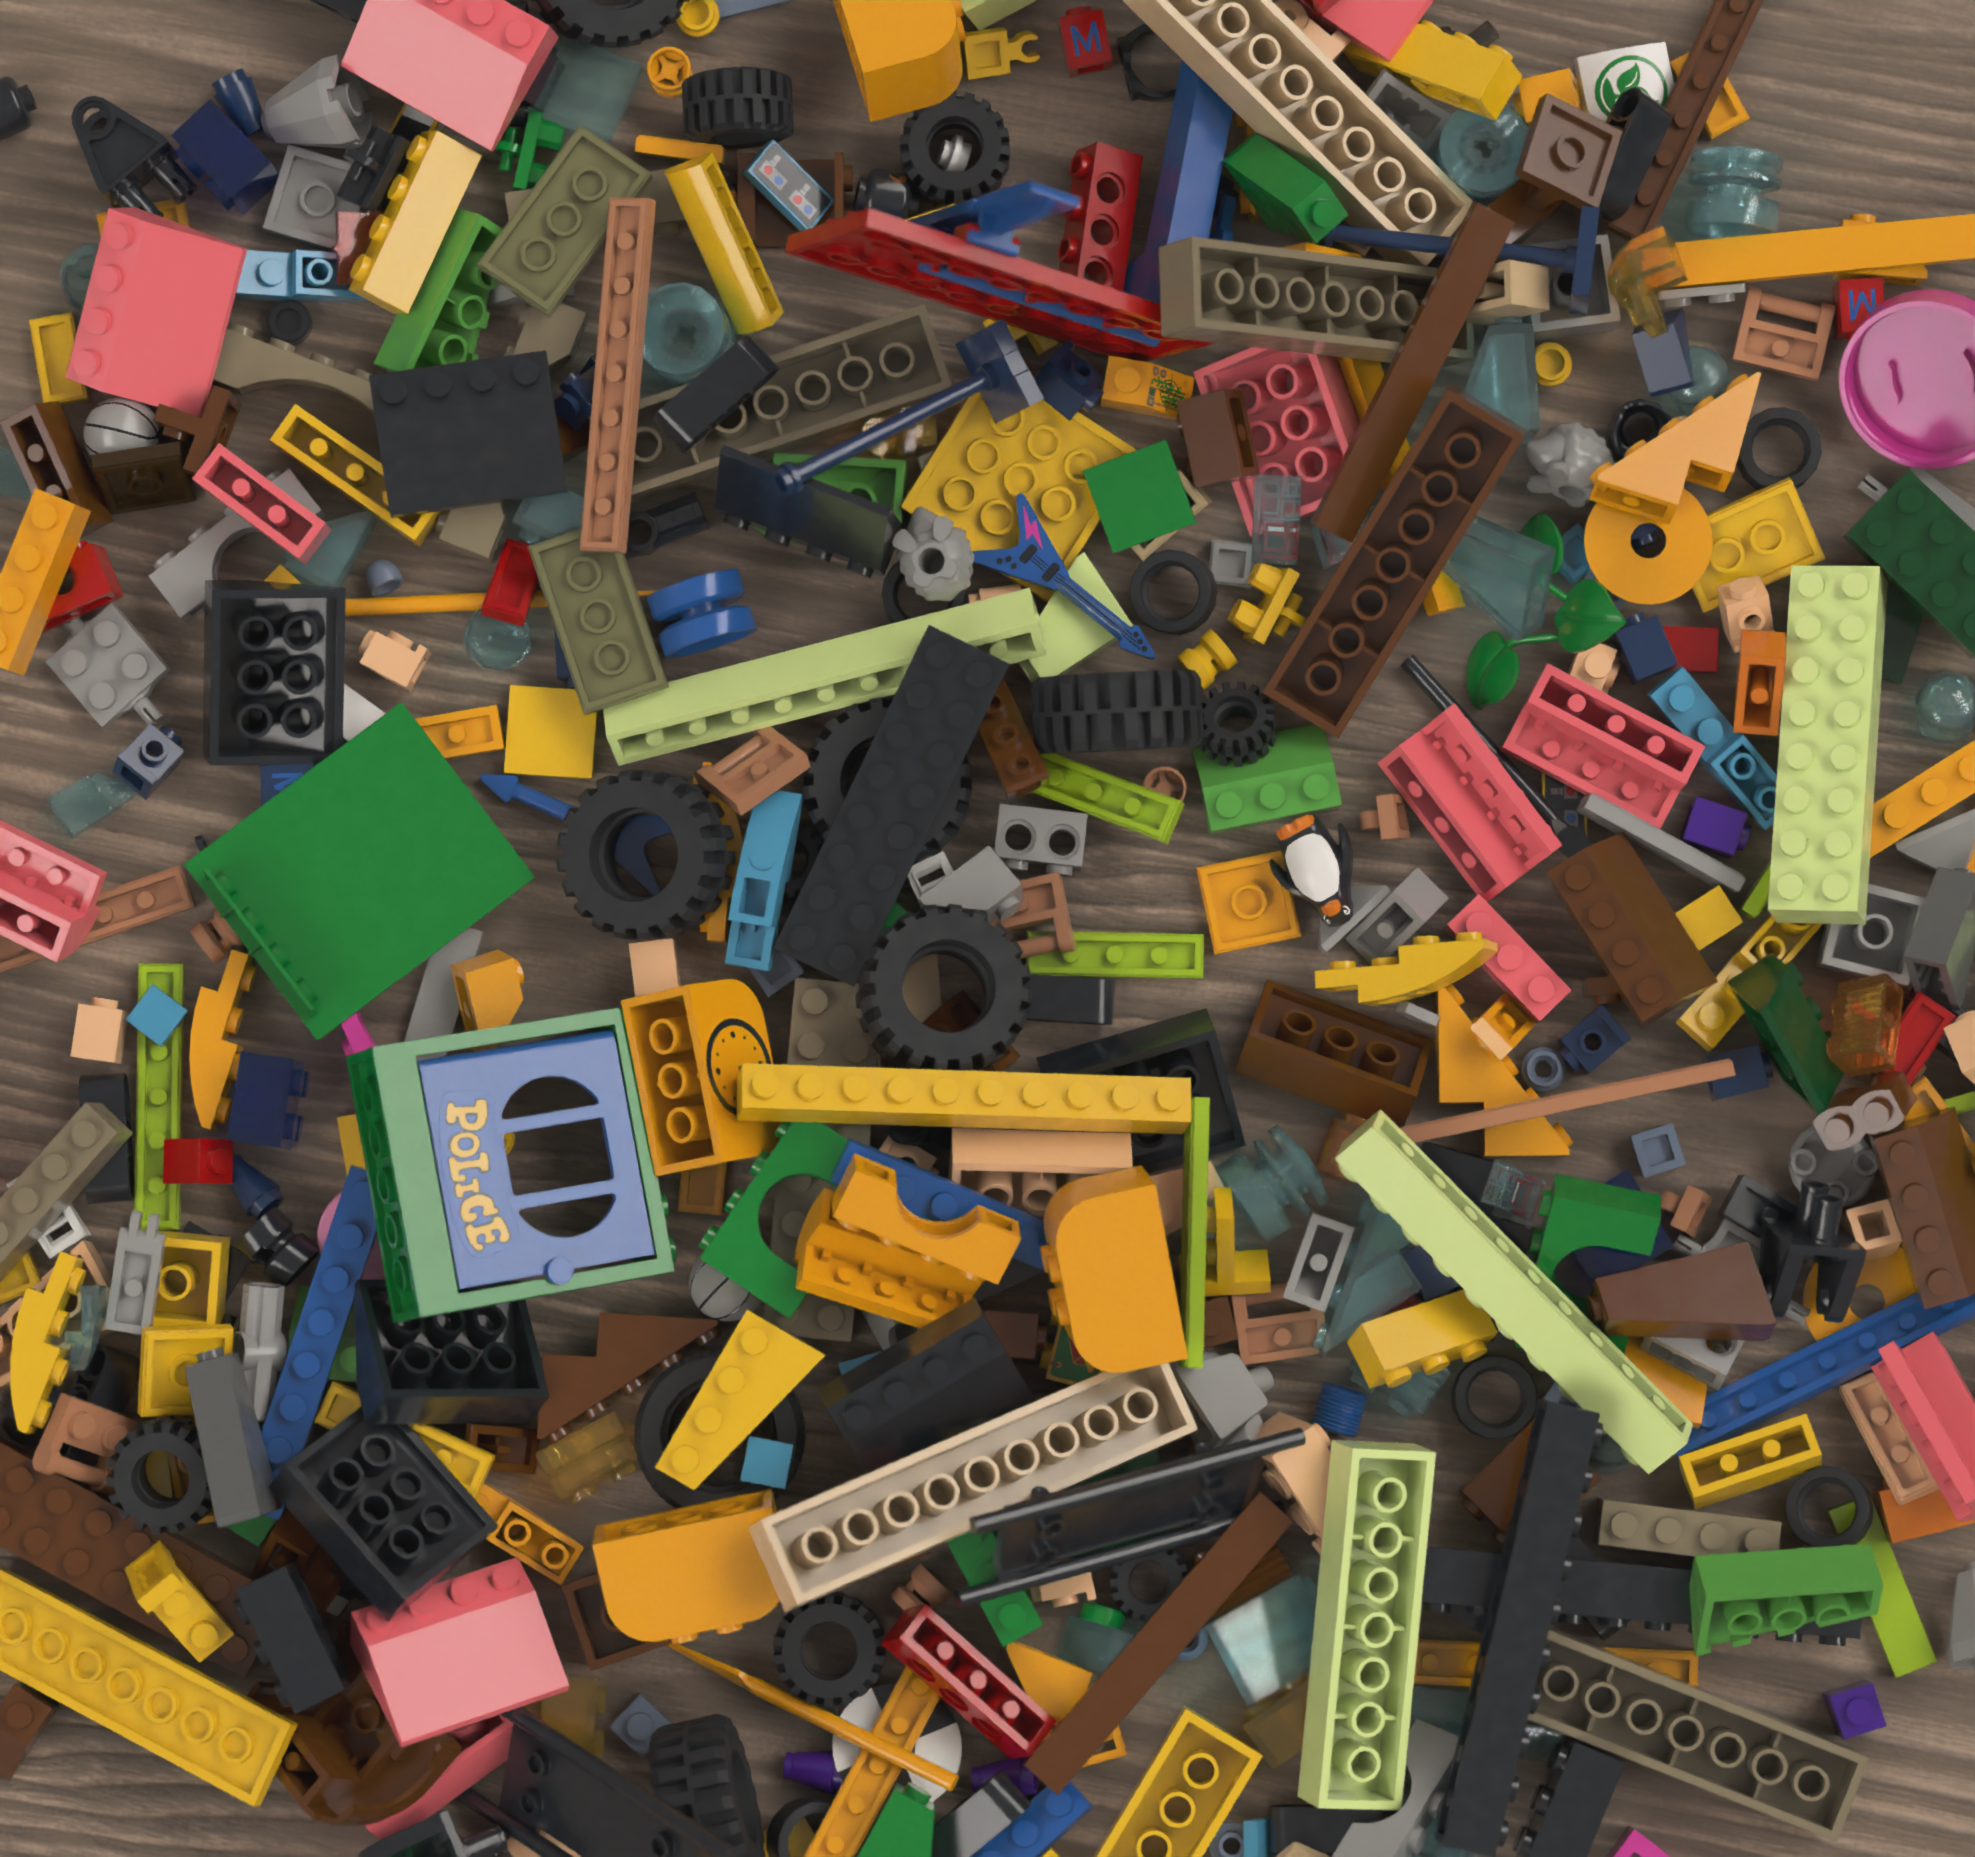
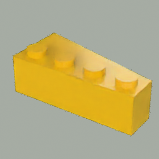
M746 1310L655 1468L693 1490L697 1489L826 1354L754 1312Z

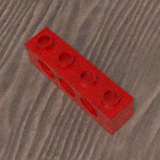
M1098 141L1076 151L1069 168V173L1072 177L1070 194L1080 198L1079 208L1063 212L1066 222L1064 236L1057 249V259L1060 261L1058 271L1085 279L1084 271H1086L1090 281L1123 292L1143 155ZM1097 188L1101 191L1103 200L1099 198ZM1090 229H1092L1096 235V242L1093 240L1091 236Z
M88 541L78 542L66 574L72 573L74 577L73 588L63 595L59 589L42 633L124 597L105 548L93 543L88 544Z
M927 1604L907 1608L881 1641V1644L1009 1759L1031 1756L1057 1722Z

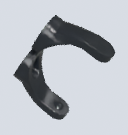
M1144 23L1133 29L1126 36L1118 37L1116 43L1130 100L1149 102L1173 101L1176 89L1167 92L1154 91L1143 84L1131 68V51L1134 43L1142 35L1154 31Z

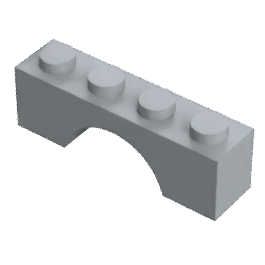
M290 469L283 473L280 470H276L265 477L321 520L326 517L325 513ZM228 507L223 511L226 516L213 527L208 523L197 529L188 538L191 544L178 554L172 550L163 555L154 563L155 571L149 575V578L175 612L186 623L204 610L205 580H218L219 565L228 548L244 536L261 533Z
M1416 1719L1409 1730L1404 1783L1409 1788L1410 1795L1406 1803L1398 1812L1385 1820L1374 1823H1352L1332 1857H1410L1412 1853L1418 1854L1425 1844L1427 1828L1433 1818L1439 1819L1458 1736Z

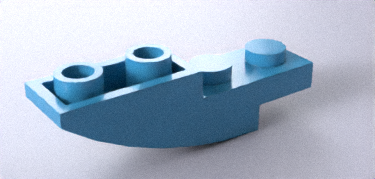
M247 250L235 295L240 296V300L369 301L349 290L353 278L350 277L351 269L361 254L295 250L292 253Z
M1677 666L1651 689L1646 696L1669 722L1670 728L1705 745L1698 760L1699 763L1763 830H1766L1774 823L1777 774L1743 734L1733 733V726L1683 666Z
M777 790L752 809L730 905L728 920L732 921L725 958L726 964L765 971L772 970L775 952L774 945L777 940L786 882H790L804 794Z

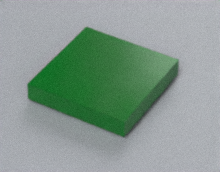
M1167 440L1083 470L1113 554L1197 523Z

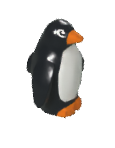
M1305 815L1295 819L1292 823L1286 824L1277 830L1276 834L1287 872L1273 859L1269 860V865L1273 875L1282 887L1296 898L1310 904L1318 912L1321 920L1329 927H1338L1350 921L1353 916V902L1351 900L1353 849L1344 825L1338 823V845L1319 817L1314 815Z

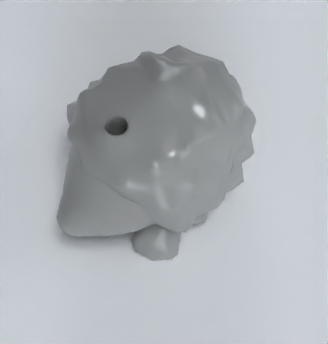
M1579 422L1555 425L1548 430V433L1542 439L1526 442L1524 448L1529 462L1539 472V474L1529 477L1526 486L1532 493L1551 492L1553 495L1566 500L1567 504L1572 507H1584L1585 504L1591 501L1588 499L1594 484L1589 478L1597 468L1606 462H1611L1613 465L1616 464L1613 460L1614 451L1606 446L1604 437L1598 436L1592 428H1584Z
M918 507L912 514L907 530L901 529L895 534L892 541L893 546L899 549L896 557L900 561V571L905 575L906 585L915 588L916 594L923 596L926 601H951L958 593L971 585L970 577L973 574L972 564L975 559L971 551L970 541L966 538V531L953 527L954 522L947 517L938 516L924 507Z

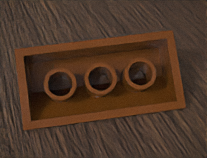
M1623 832L1582 849L1547 871V881L1641 1029L1718 983Z
M1267 979L1234 1072L1366 1121L1381 1109L1400 1128L1404 1127L1416 1100L1433 1040Z
M1955 1107L1903 1121L1897 1127L1885 1133L1868 1134L1887 1199H1889L1902 1238L1901 1245L1918 1302L1926 1310L1975 1294V1173Z

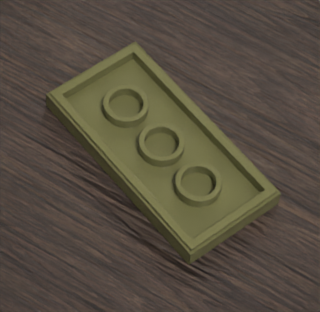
M580 124L477 263L478 269L550 318L606 242L609 197L638 198L652 180V173Z
M581 529L528 546L583 713L588 715L668 688L669 685L624 553H599L579 550Z

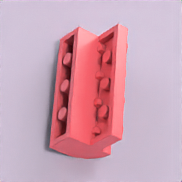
M1547 663L1525 700L1500 751L1586 796L1595 793L1661 829L1679 792L1690 778L1705 745Z
M1455 703L1377 763L1476 895L1480 894L1486 902L1562 846V843L1555 836L1550 826L1539 815L1524 792L1517 786L1499 762L1497 756L1489 749L1473 728L1471 722Z
M0 820V935L55 962L70 956L82 944L101 908L96 906L107 872Z
M1934 1332L1927 1334L1903 1349L1892 1341L1878 1349L1883 1360L1871 1366V1369L1956 1519L1960 1522L1974 1520L1975 1399L1942 1341Z

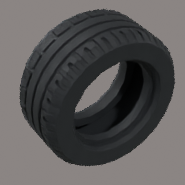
M723 1350L702 1351L673 1363L652 1382L643 1396L636 1416L634 1446L637 1460L647 1482H649L652 1489L658 1493L661 1499H664L666 1503L672 1505L675 1509L770 1488L773 1490L774 1499H777L797 1473L805 1448V1420L800 1402L794 1390L767 1416L770 1440L794 1444L785 1489L740 1481L725 1485L703 1482L697 1489L693 1490L658 1470L655 1466L672 1439L671 1428L675 1412L688 1395L703 1386Z

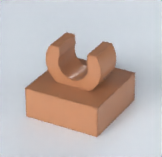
M1386 794L1376 796L1377 810L1359 812L1361 830H1380L1381 840L1386 841L1410 839L1406 801L1401 795Z
M1688 1185L1683 1197L1664 1190L1661 1196V1208L1663 1211L1674 1215L1670 1223L1671 1227L1695 1239L1713 1198L1704 1191Z

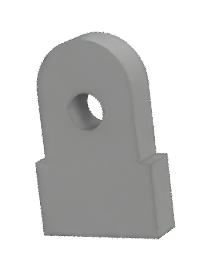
M1405 1001L1399 1002L1395 1013L1431 1026H1436L1440 1018L1435 1013Z

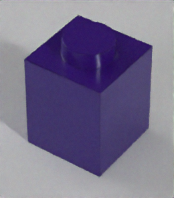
M1696 797L1691 801L1679 840L1692 847L1729 859L1734 856L1736 850L1743 851L1751 830V826L1745 824L1748 813Z
M1864 1679L1823 1692L1836 1736L1847 1739L1887 1726L1872 1682Z

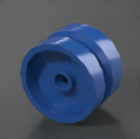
M738 569L716 571L688 578L658 590L647 597L654 621L660 623L676 622L663 629L658 635L666 659L680 658L712 650L738 641L757 631L750 607L744 605L728 606L741 599L746 593Z

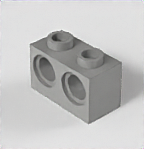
M1000 804L994 852L1010 870L1028 871V865L1035 864L1046 866L1045 873L1047 874L1059 872L1062 876H1072L1073 869H1082L1088 814ZM1014 827H1022L1030 833L1031 843L1023 850H1013L1005 841L1007 832ZM1058 832L1070 834L1075 841L1074 850L1064 856L1055 854L1049 846V841L1054 834Z
M1644 1337L1639 1349L1719 1391L1745 1340ZM1706 1342H1719L1724 1346L1726 1352L1722 1354L1714 1353L1709 1350Z

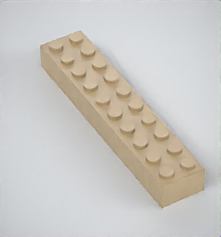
M1122 0L1256 133L1324 179L1349 214L1344 220L1350 226L1451 237L1462 223L1473 201L1272 0ZM1373 247L1387 262L1427 267L1436 256V253Z
M1169 1363L1122 1373L1104 1371L761 1519L748 1529L786 1613L970 1532V1517L1003 1509L1005 1505L1030 1499L1031 1491L1034 1487H1045L1049 1493L1071 1488L1183 1439L1199 1429Z

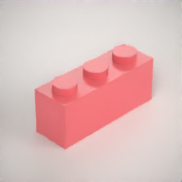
M220 443L192 478L202 489L304 565L308 563L332 531L323 520Z
M1480 894L1473 898L1443 927L1454 940L1457 933L1481 932L1482 939L1497 943L1498 952L1480 967L1535 1023L1541 1021L1572 991Z

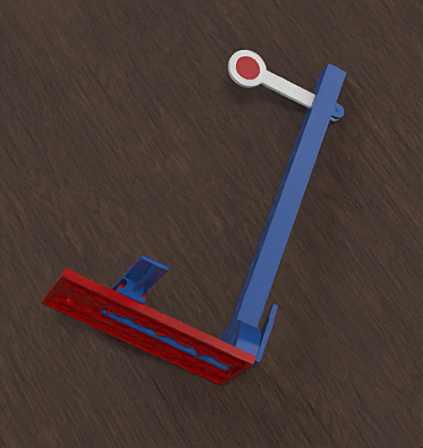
M1182 60L1145 253L1138 256L1127 267L1123 292L1017 257L1020 239L1013 237L1014 230L1033 225L1041 219L1079 208L1080 198L1078 196L1030 180L980 196L978 199L974 198L910 220H903L870 208L859 212H848L845 217L828 219L824 224L789 235L785 253L994 321L1004 319L1006 325L1062 343L1069 339L1075 344L1074 347L1108 358L1109 356L1147 362L1216 344L1214 342L1161 336L1159 247L1189 237L1232 242L1233 232L1230 229L1236 202L1235 197L1226 194L1221 197L1215 231L1210 234V237L1209 233L1233 109Z

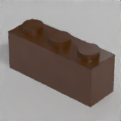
M60 401L34 403L0 421V425L32 495L36 488L91 511L80 539L113 522Z

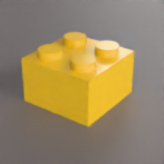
M159 1230V1233L166 1234V1244L153 1326L221 1324L225 1313L231 1237Z

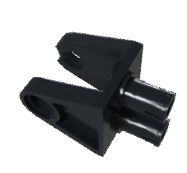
M97 96L86 97L76 104L71 115L72 126L97 188L113 208H119L120 206L122 208L136 207L164 217L163 212L159 211L142 190L154 178L177 205L187 200L176 186L177 183H180L190 196L197 190L198 185L188 177L175 161L179 156L163 134L104 98ZM91 108L100 109V111L90 115L83 124V115L87 110ZM107 120L103 129L92 132L96 123Z
M1804 1180L1800 1185L1801 1192L1795 1218L1791 1220L1763 1218L1759 1273L1774 1316L1783 1317L1787 1312L1804 1259H1813L1814 1255H1819L1816 1311L1817 1314L1824 1315V1321L1841 1323L1847 1314L1867 1251L1839 1224L1845 1201L1840 1197L1829 1195L1830 1186L1819 1181Z
M447 1810L370 1845L360 1852L359 1857H500L499 1853L506 1852L507 1842L498 1824L462 1838V1836L457 1834Z

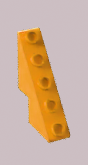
M1756 372L1750 377L1746 374L1740 375L1727 386L1726 392L1715 399L1713 396L1706 397L1694 407L1692 414L1681 421L1678 417L1672 419L1660 429L1658 436L1647 443L1645 440H1640L1631 446L1624 454V458L1613 465L1611 462H1606L1601 465L1589 478L1594 486L1588 500L1670 524L1678 507L1685 481L1724 493L1735 470L1761 373Z
M1450 984L1435 991V1014L1440 1016L1435 1026L1436 1104H1480L1481 1111L1540 1098L1531 1087L1525 1091L1514 1078L1519 1071L1507 1055L1500 1060L1494 1053L1487 1052L1479 1045L1475 1033L1470 1029L1479 1018L1475 1016L1470 1020L1460 1007L1465 1001L1454 985ZM1544 1116L1481 1129V1157L1569 1156L1568 1147L1573 1144L1570 1136L1558 1122L1551 1126Z

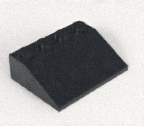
M546 350L369 375L391 518L568 493Z
M723 445L719 458L715 508L720 514L725 515L723 523L746 532L750 525L765 530V539L784 547H789L791 541L807 547L806 555L826 563H830L832 556L848 562L846 570L865 578L871 579L873 572L882 576L885 575L895 550L892 544L893 538L897 532L903 529V525L891 508L812 478L803 482V491L801 493L783 496L773 481V472L778 470V465Z
M205 580L203 756L209 765L319 764L343 746L345 588L255 580Z
M1207 1008L1036 1057L1040 1073L1191 1078V1098L1210 1097L1209 1156L1246 1146L1218 1038ZM1131 1133L1133 1167L1142 1166L1147 1174L1183 1164L1184 1133Z
M358 1279L356 1281V1385L365 1424L530 1423L550 1397L526 1300L393 1323L386 1280ZM509 1280L458 1289V1294L521 1283V1280Z
M975 1297L819 1388L826 1409L868 1473L1037 1401Z
M362 1407L288 1461L269 1486L388 1622L423 1595L499 1527L409 1424H365Z

